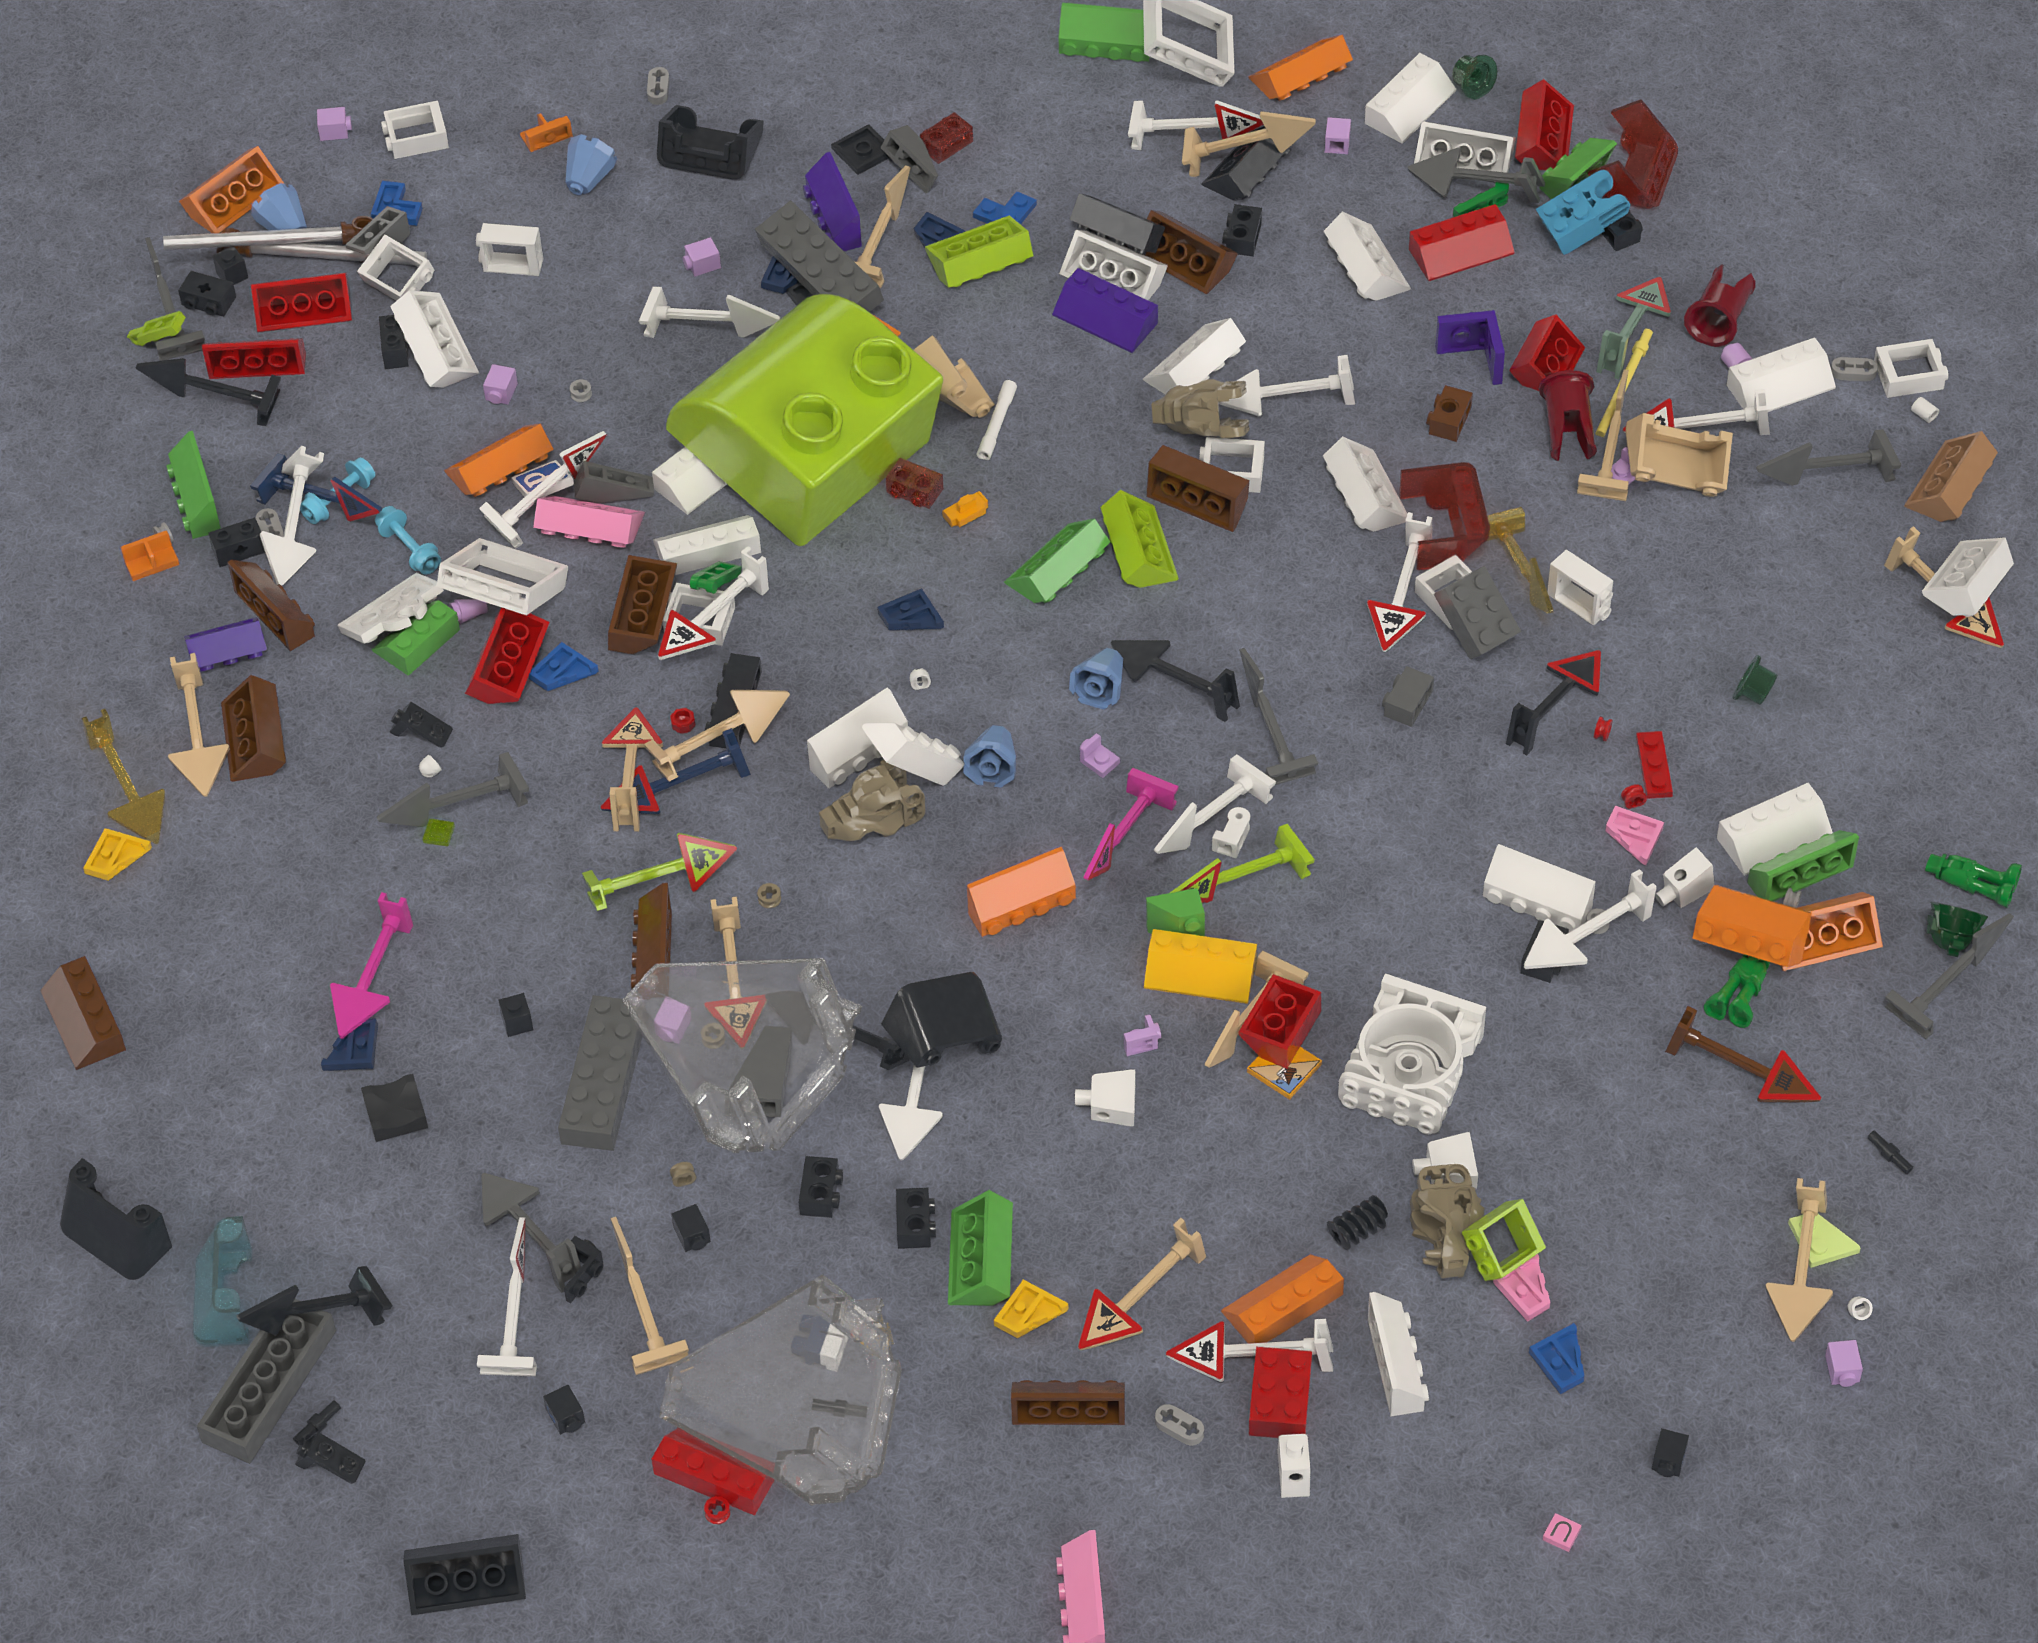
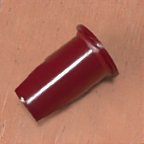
M1721 264L1715 268L1712 278L1701 298L1690 305L1684 315V325L1688 333L1696 341L1712 347L1727 345L1734 339L1738 331L1737 319L1756 288V280H1754L1752 273L1732 287L1728 284L1720 283L1724 265ZM1715 308L1722 311L1726 316L1715 313Z
M1566 370L1556 372L1544 378L1539 385L1540 396L1546 400L1551 442L1550 454L1556 461H1559L1563 432H1577V439L1586 459L1595 456L1597 452L1589 396L1595 386L1593 378L1581 371Z

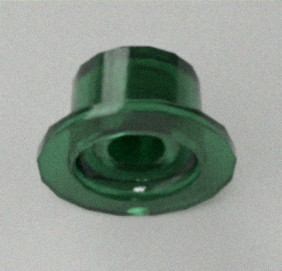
M1485 54L1477 55L1476 57L1464 55L1455 63L1452 73L1453 81L1461 86L1462 92L1466 97L1473 100L1480 99L1491 91L1496 82L1497 64L1492 57Z
M1760 655L1754 657L1742 675L1732 696L1734 700L1743 695L1760 705L1772 689L1778 675L1759 664L1762 658Z

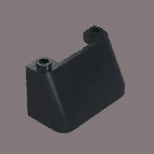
M675 105L659 121L657 159L662 166L733 180L740 179L747 172L761 139L764 121L747 119L741 124L737 134L697 126L695 111L686 106Z
M975 972L924 980L903 986L895 995L881 1023L916 1068L932 1066L938 1063L945 1048L978 1042L977 1047L982 1054H991L1000 1048L1002 1035L984 985Z
M82 1158L69 1173L60 1220L62 1232L129 1280L139 1279L172 1248L163 1215L147 1204L138 1205L128 1214H125L109 1203L95 1188L94 1183L97 1180L95 1167Z

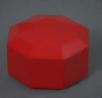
M687 708L676 709L670 715L672 729L680 734L690 732L696 726L694 713Z

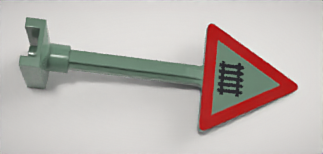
M1656 277L1617 294L1616 300L1634 305L1636 308L1619 334L1609 330L1604 332L1597 373L1601 374L1603 369L1615 372L1614 378L1619 380L1623 372L1628 339L1644 313L1649 310L1667 317L1670 316L1671 310L1661 277Z

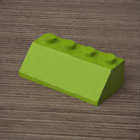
M1010 215L925 246L927 255L939 280L948 288L958 287L963 282L971 279H980L984 274L992 271H1001L1008 265L1019 264L1027 258L1033 257L1028 230Z
M1119 490L1100 508L1104 517L1103 521L1108 529L1109 540L1115 551V558L1122 572V579L1127 584H1132L1139 588L1177 581L1179 578L1155 506Z

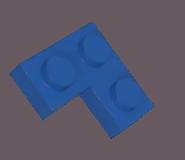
M382 181L371 211V218L374 219L382 210L389 206L406 212L408 224L417 226L423 209L422 203L402 200L406 190L405 183Z
M1017 191L1005 206L984 198L973 211V218L984 223H990L1010 215L1019 224H1022L1037 205V200Z

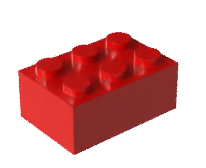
M1256 1346L1249 1416V1436L1279 1438L1280 1435L1306 1434L1312 1351Z

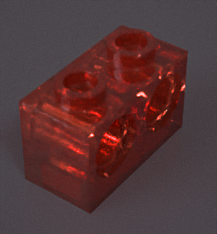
M954 112L941 119L940 122L929 129L924 130L920 134V138L923 140L930 158L937 164H940L973 142V126Z
M899 458L886 476L887 493L894 498L910 501L917 507L923 506L930 509L944 489L943 474Z

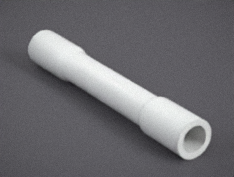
M1011 380L1003 382L995 410L977 451V457L980 459L990 460L998 433L1017 389L1016 383Z

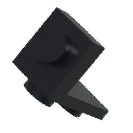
M410 702L403 710L398 709L393 715L391 722L394 724L390 733L399 737L409 728L434 745L442 748L445 746L453 728L418 705Z
M574 1236L571 1241L575 1245L579 1262L583 1263V1265L564 1287L566 1301L570 1304L576 1297L579 1298L584 1294L587 1283L592 1277H598L604 1267L601 1250L597 1249L591 1241L587 1239L582 1240L577 1236Z
M318 1432L310 1439H304L296 1452L299 1457L295 1465L302 1469H307L313 1463H316L348 1483L353 1484L356 1482L366 1461L364 1458Z

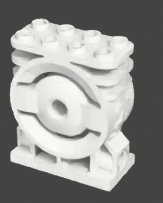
M1385 974L1381 982V990L1373 1006V1016L1363 1027L1356 1049H1353L1350 1060L1345 1066V1072L1342 1073L1339 1079L1338 1096L1342 1104L1347 1108L1365 1110L1374 1117L1383 1116L1389 1118L1400 1126L1409 1125L1418 1128L1424 1134L1439 1132L1442 1120L1445 1119L1447 1109L1453 1101V1096L1462 1075L1463 1058L1472 1055L1477 1044H1480L1483 1038L1486 1007Z

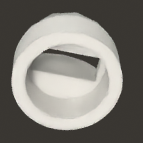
M914 669L910 673V683L913 689L918 690L929 687L931 680L925 669Z
M427 755L419 765V770L425 777H433L442 770L430 755Z
M1854 1297L1848 1303L1850 1315L1858 1320H1865L1872 1313V1304L1864 1297ZM1864 1304V1306L1855 1308L1856 1305Z

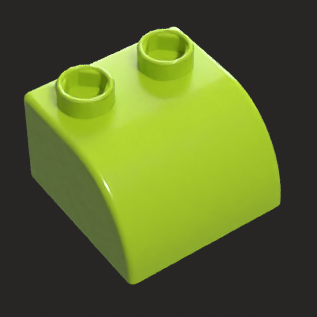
M818 294L806 298L679 400L670 410L666 422V430L795 545L804 546L930 440L943 384V376L863 307L841 296Z

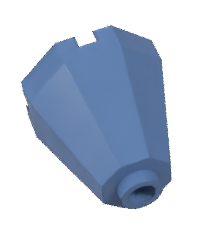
M582 134L571 138L567 151L566 184L570 192L576 195L589 193L615 166L617 161L613 148L597 138H592L591 141L585 140L587 136Z
M280 183L265 190L260 195L262 200L259 203L255 200L252 204V217L257 223L268 230L307 228L297 191L290 184L287 187L285 184Z
M1110 648L1099 651L1073 668L1070 673L1069 690L1073 695L1075 692L1078 694V701L1080 703L1104 710L1108 705L1116 704L1121 692L1123 657L1117 650Z
M992 725L986 729L965 750L963 773L977 785H983V781L994 782V787L1001 788L1014 780L1016 774V755L1011 733L1003 726Z

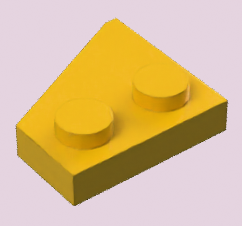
M105 828L83 867L84 873L109 881L150 851L152 848L151 841Z
M1023 1279L995 1317L994 1326L1019 1338L1064 1314L1069 1309L1067 1302Z

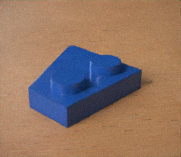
M561 642L530 671L529 679L546 691H550L596 674L598 672V665Z
M1575 1323L1529 1347V1354L1560 1394L1584 1382V1370L1581 1363L1580 1345H1578L1577 1326Z

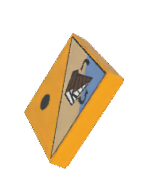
M1300 1047L1288 1069L1258 1056L1247 1067V1073L1290 1100L1322 1065V1060Z

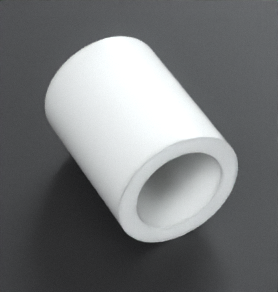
M1919 397L1911 408V411L1928 423L1933 421L1939 414V409L1923 397Z

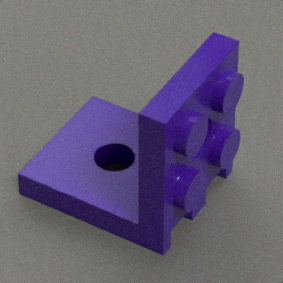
M1495 310L1437 316L1435 345L1437 354L1485 350L1492 384H1502L1505 351Z

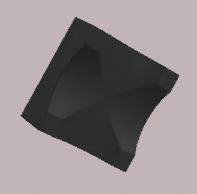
M413 1074L405 1075L388 1084L361 1087L376 1142L428 1128Z

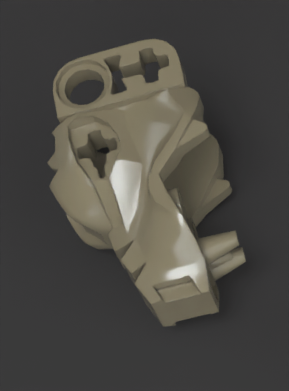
M1207 379L1189 386L1177 385L1171 388L1163 398L1152 402L1153 424L1166 425L1171 430L1180 434L1219 436L1221 438L1244 436L1250 431L1248 426L1249 420H1231V417L1219 419L1218 402H1229V399L1242 397L1247 392L1246 381H1226L1223 383L1215 379Z
M882 760L880 765L858 775L852 785V789L848 793L834 801L831 806L819 812L820 827L828 839L845 841L859 840L867 833L873 831L882 834L884 837L894 835L903 825L907 827L923 818L925 815V796L918 785L909 786L907 784L906 770Z
M1447 1164L1424 1167L1417 1178L1418 1189L1413 1192L1410 1199L1412 1212L1410 1222L1414 1230L1412 1235L1434 1244L1433 1250L1425 1251L1426 1257L1422 1258L1423 1264L1436 1266V1271L1441 1278L1463 1277L1469 1260V1249L1462 1231L1484 1217L1485 1208L1480 1205L1481 1199L1476 1194V1188L1472 1187L1470 1173L1465 1166L1461 1164ZM1442 1173H1444V1182H1445V1184H1443V1178L1440 1179ZM1451 1173H1458L1463 1176L1464 1181L1455 1183L1450 1179L1449 1175ZM1427 1175H1430L1431 1179L1435 1180L1434 1184H1430L1428 1180H1425Z

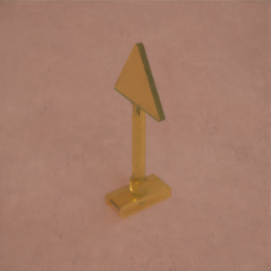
M1518 507L1475 518V523L1478 527V533H1475V537L1478 543L1497 538L1503 541L1521 573L1530 584L1531 604L1548 614L1554 612L1536 558H1530L1529 564L1513 537V534L1525 531V512L1523 508Z
M105 708L100 710L102 717L89 722L87 717L81 718L90 749L102 748L129 800V803L107 813L108 817L144 839L158 844L165 790L160 789L144 797L138 796L111 744L114 741L110 717Z

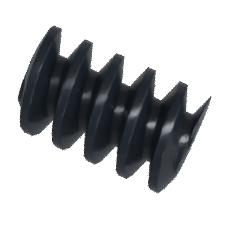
M1372 1195L1369 1197V1200H1363L1360 1206L1355 1205L1351 1208V1211L1346 1210L1342 1213V1216H1336L1333 1218V1221H1328L1327 1227L1335 1241L1346 1250H1349L1351 1248L1349 1240L1357 1245L1360 1243L1358 1235L1365 1240L1369 1237L1367 1229L1372 1234H1376L1378 1232L1376 1224L1382 1229L1386 1228L1385 1219L1388 1217V1212L1380 1198Z

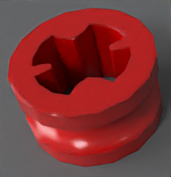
M1600 716L1596 724L1594 738L1602 737L1603 741H1607L1613 720L1605 721Z
M1634 784L1622 791L1621 798L1625 801L1624 804L1628 809L1642 806L1647 801V796L1643 792L1644 790L1641 785Z
M714 1496L706 1501L704 1511L706 1519L710 1523L722 1524L730 1517V1505L725 1498ZM717 1506H721L722 1511H719L717 1515H714L712 1509H716Z

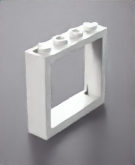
M1143 0L1144 54L1219 87L1224 86L1234 75L1232 15L1199 0ZM1162 7L1215 30L1217 34V59L1162 36Z
M479 538L440 563L437 587L528 615L565 588L568 566ZM482 545L488 546V549L482 551ZM482 565L536 582V584L529 588L473 569ZM522 594H526V598H522Z

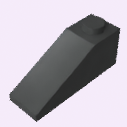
M908 125L890 130L881 149L901 169L905 166H910L909 177L925 193H928L938 174L923 140Z
M387 206L346 244V249L364 255L370 254L384 235L401 244L410 236L406 212Z
M583 461L574 480L575 498L583 501L606 503L652 497L654 495L653 477Z

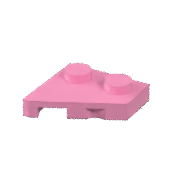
M1615 806L1606 824V832L1643 865H1647L1663 830L1664 822Z
M1538 1254L1505 1277L1493 1280L1495 1286L1527 1322L1550 1307L1548 1291L1545 1289V1279L1540 1270Z

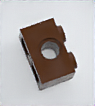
M1445 385L1442 393L1437 394L1435 398L1434 411H1430L1427 417L1426 425H1429V435L1457 442L1472 408L1473 392Z

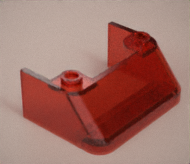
M1640 99L1611 111L1613 117L1623 128L1620 142L1622 147L1629 153L1625 167L1618 160L1590 170L1588 175L1591 176L1600 170L1608 171L1613 178V187L1605 194V197L1609 198L1620 194L1627 198L1631 206L1652 209L1660 205L1678 155V146L1670 133L1643 100Z
M1460 462L1401 470L1400 499L1424 496L1426 504L1430 508L1437 510L1448 509L1454 537L1418 541L1417 570L1431 569L1454 555L1463 562L1489 539L1490 524L1477 472L1472 464Z

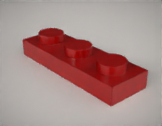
M1662 731L1636 733L1647 799L1672 797L1673 789Z

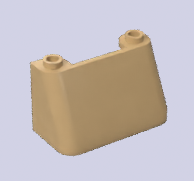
M933 335L914 349L917 354L943 376L940 401L972 417L978 416L981 418L990 412V409L995 404L962 358L958 360L959 364L954 366L937 338Z
M1642 413L1627 421L1626 440L1630 472L1635 477V480L1641 482L1651 480L1701 491L1704 496L1709 497L1717 496V493L1727 490L1733 433L1720 431L1719 436L1709 435L1708 431L1695 433L1660 425L1659 420L1654 421L1655 415Z

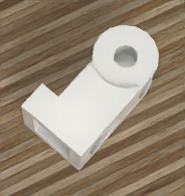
M1236 807L1229 811L1224 831L1216 830L1212 837V851L1237 858L1250 829V813L1248 810Z

